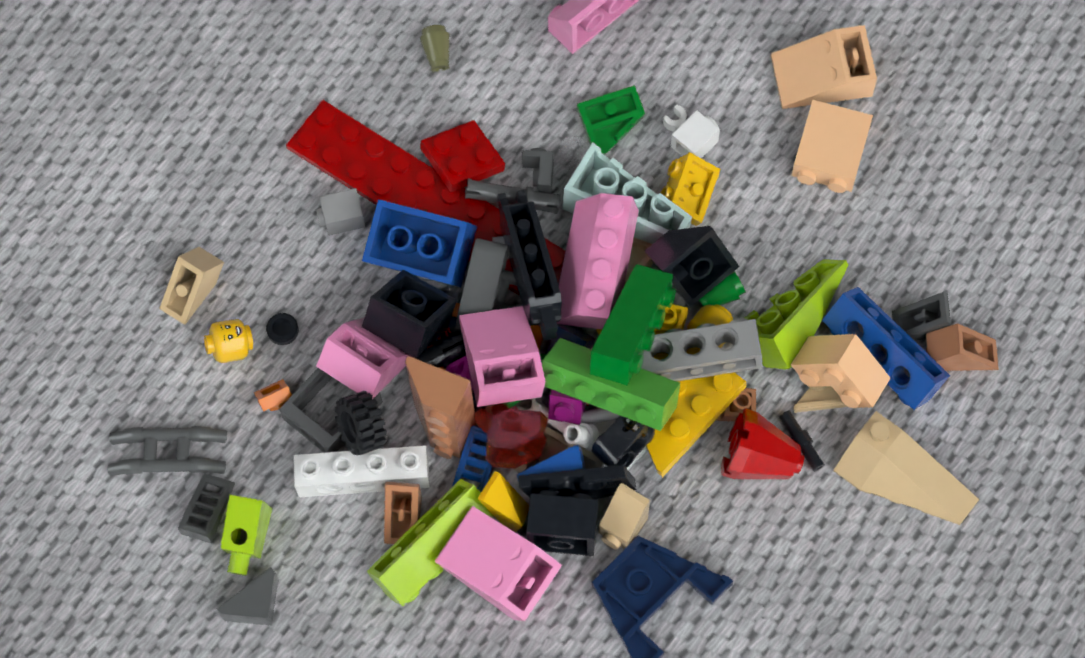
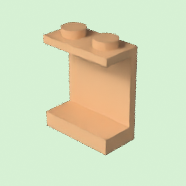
M812 100L791 176L797 177L799 182L806 185H813L816 182L827 185L828 189L833 192H852L873 115Z

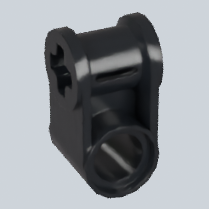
M619 416L595 440L591 451L606 466L624 465L628 468L634 458L652 441L655 429L630 420L628 423L626 422L628 418ZM635 425L638 426L636 431L633 429Z

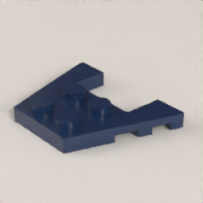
M637 536L592 581V587L630 657L662 658L664 651L640 630L643 625L686 582L713 605L733 585V580L723 574L721 576L708 570L704 565L697 562L693 563L677 556V553Z

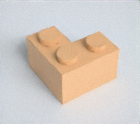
M856 334L808 336L791 364L804 384L808 387L832 386L840 396L841 401L849 408H873L890 380L889 375Z

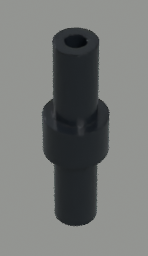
M790 410L779 416L781 422L792 437L791 439L801 446V453L805 456L812 470L815 472L821 469L825 464L812 446L814 441L807 430H802Z

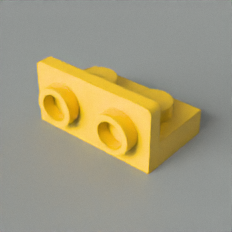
M689 152L672 161L667 171V175H669L667 185L663 187L660 193L691 215V224L697 226L703 222L721 169Z

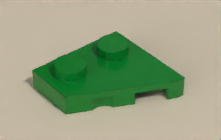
M635 85L578 103L576 106L590 146L593 142L601 148V153L604 155L645 116V111Z

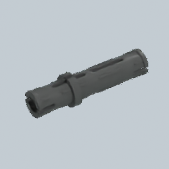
M470 178L467 180L468 186L465 189L466 199L470 198L497 203V195L505 193L508 203L515 204L517 191L524 190L528 201L534 202L536 210L558 214L559 208L557 206H560V194L534 191L533 187L529 186L526 189L472 180Z

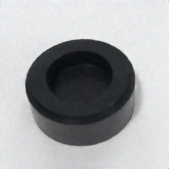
M278 313L268 320L266 332L273 343L287 345L297 338L299 327L292 315Z

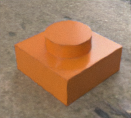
M284 379L254 392L263 412L268 409L270 411L280 409L292 396Z

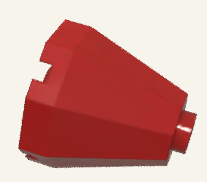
M744 408L743 413L737 415L729 433L727 442H730L728 450L730 459L723 456L721 475L731 479H790L794 473H800L805 456L801 455V446L758 412Z

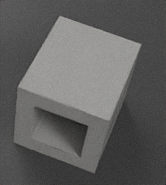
M356 188L319 196L322 208L316 209L320 227L326 226L328 236L365 228Z

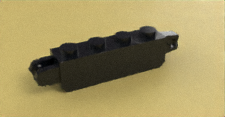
M524 190L517 191L515 204H509L506 194L499 193L497 195V203L500 211V228L505 244L509 245L508 256L529 325H539L544 340L556 339V332L558 331L557 321L561 320V292L534 202L528 201Z

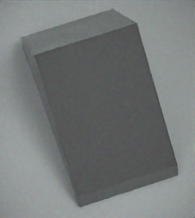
M942 292L893 310V321L913 340H926L927 333L951 325L948 293Z
M270 567L218 607L217 610L224 621L272 626L278 587L276 573Z

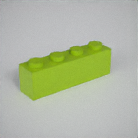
M460 479L366 571L392 601L404 606L406 603L417 598L420 594V589L429 580L441 574L443 568L434 561L472 506L491 518L493 517L489 510L478 500L481 492L474 484Z

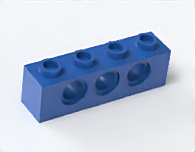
M859 287L843 293L822 320L829 327L833 335L856 334L889 375L890 380L887 384L898 394L901 402L910 406L913 410L927 403L951 376ZM858 323L862 325L864 333L859 329ZM881 345L886 349L887 355L883 353ZM904 367L909 371L910 377L906 375Z

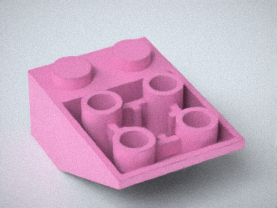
M523 306L459 315L477 407L542 397L545 377L539 350Z
M364 318L343 323L326 339L316 367L356 393L367 391V393L372 395L373 399L406 367L405 361L407 357H415L362 328Z
M473 506L434 561L513 620L519 621L527 619L562 566V564L538 546Z

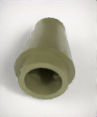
M431 25L423 28L420 41L431 66V71L448 70L450 33L446 31L444 25Z

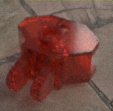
M503 403L492 405V415L485 409L476 411L474 415L475 422L488 435L486 461L495 468L516 469L542 456L547 439L544 433L549 418L541 411L519 410L516 406L509 409ZM519 451L524 452L525 455L519 456Z

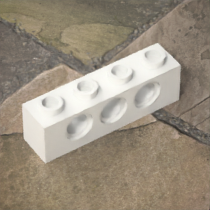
M426 446L376 449L358 456L351 454V451L294 455V483L299 497L385 491L386 482L419 484L420 489L430 488Z

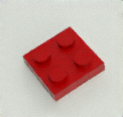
M475 120L421 140V151L450 192L468 186V178L481 181L505 170L506 163Z

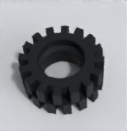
M367 391L340 398L336 402L337 407H335V412L338 415L335 416V420L339 423L337 429L343 435L341 439L343 443H347L346 448L348 451L351 450V454L357 456L382 448L383 444L386 443L384 436L387 435V432L383 428L386 424L385 420L381 419L380 416L383 413L381 408L377 409L378 403L376 399L372 400V395L367 393Z

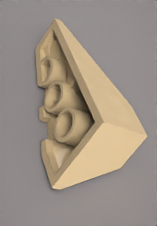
M877 411L874 412L856 435L833 470L860 491L921 510L923 513L958 525L964 521L979 501L970 490L906 432Z

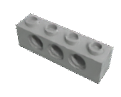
M738 318L727 324L715 325L707 323L695 329H670L664 334H657L654 337L651 350L649 352L644 351L643 353L644 359L641 367L674 381L763 368L756 320ZM725 342L733 344V346L729 349H721L718 347L720 344ZM693 347L701 349L697 354L686 353L688 349ZM661 352L668 354L666 358L661 360L653 358Z

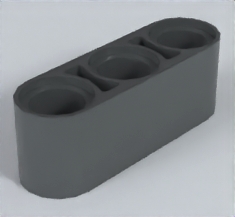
M481 238L476 239L459 306L456 329H461L459 315L496 309L508 258L509 245Z

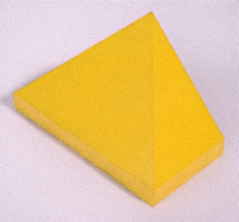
M494 471L479 495L478 500L502 525L516 533L523 526L529 512V504L499 472Z

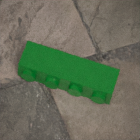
M639 264L635 265L591 350V375L628 386L633 373L639 374L644 359L643 353L644 351L649 352L653 345L655 328L661 329L665 318V308H671L674 302L676 289L672 288L673 274Z

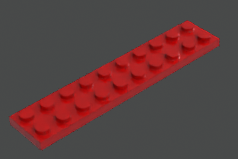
M325 100L319 103L286 144L289 151L350 189L356 188L357 194L376 206L379 199L465 221L477 226L468 262L471 260L477 238L493 241V237L503 236L500 228V211L498 208L487 201L466 199V188L464 187L450 192L434 168ZM545 238L559 284L566 251ZM507 259L505 270L513 272L510 260ZM510 284L508 289L519 295L517 286Z

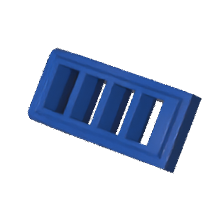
M471 426L452 487L460 479L466 478L479 482L480 485L477 489L480 492L483 491L491 477L503 442L501 434ZM476 440L492 445L491 449L475 444ZM471 453L488 457L487 462L470 457ZM467 465L484 470L483 475L466 470Z
M579 444L574 445L516 475L517 481L519 475L586 469L582 449Z

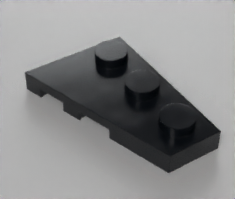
M624 465L518 476L519 488L529 498L531 494H538L540 491H553L558 493V496L572 497L573 494H586L591 496L592 499L597 500L614 496L621 483L636 490L635 477Z

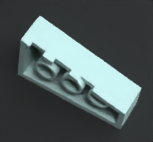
M593 142L564 188L562 209L572 214L574 213L576 201L600 193L632 196L639 210L634 237L651 244L669 230L685 229L691 226V215L661 193L656 194L647 187V183L638 176L636 178L622 168L623 165L616 159L612 158L610 160L601 153V148Z

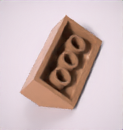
M408 356L405 363L413 402L430 446L434 448L433 451L443 458L451 459L452 455L461 458L471 426H476L470 380Z

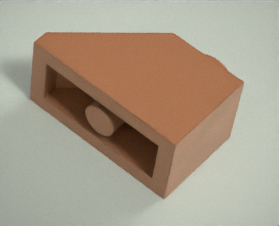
M958 323L926 334V352L945 371L999 370L996 340Z

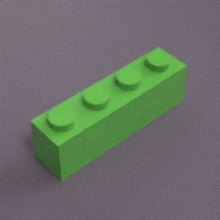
M560 338L543 359L544 387L656 430H662L677 408L680 389L679 382L642 368L639 374L633 373L628 386L591 375L590 360L592 349Z

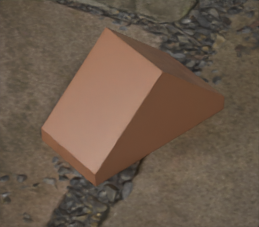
M386 482L384 544H395L420 519L422 494L419 484Z

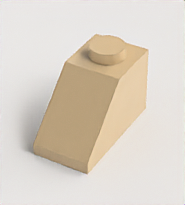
M201 247L178 256L159 309L185 325L216 285L224 262Z
M621 483L599 524V534L602 535L601 540L615 550H618L619 547L625 549L636 538L647 521L650 500Z

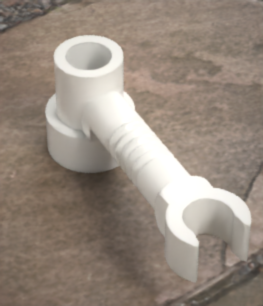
M540 397L531 399L532 406L530 409L518 406L519 411L527 415L539 417L564 433V439L569 444H579L585 449L590 450L595 440L599 437L598 429L592 424L581 423L577 425L548 419L549 408L542 403Z

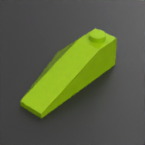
M822 259L794 280L795 290L784 292L781 295L776 293L769 300L773 306L759 316L758 312L753 310L744 317L747 320H756L762 365L764 367L783 370L792 368L791 364L808 336L815 335L847 270L848 263L846 260Z

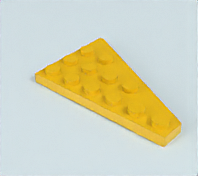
M596 329L598 336L602 331L601 329ZM693 347L688 349L686 353L697 354L701 349ZM661 352L653 358L661 360L666 358L668 354ZM735 372L677 381L680 383L677 408L661 431L655 429L654 438L646 445L656 471L661 477H664L747 387L746 381Z

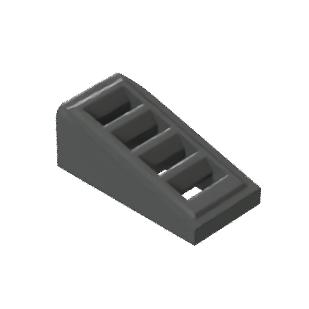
M204 473L178 527L179 532L182 535L212 544L235 482ZM207 484L224 490L222 494L206 490ZM203 496L218 500V502L214 505L201 500ZM200 507L213 511V513L209 516L199 513L197 510ZM194 518L208 522L206 527L193 524Z

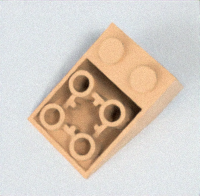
M865 25L834 29L771 53L782 109L809 106L812 100L830 103L873 97L877 76Z

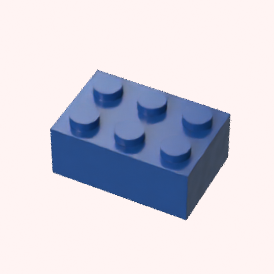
M378 199L362 261L400 272L405 270L415 276L461 288L477 226L465 221Z

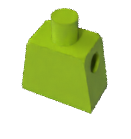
M229 495L221 541V549L231 554L227 569L228 573L247 576L250 557L261 559L273 509L263 500ZM244 529L247 532V540L244 544L238 545L241 530Z

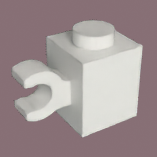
M676 105L674 107V114L679 117L678 120H671L666 115L663 117L665 128L674 132L671 136V148L681 156L690 152L702 158L719 141L720 129L718 124L710 116H704L697 110L686 120L687 114L685 109Z

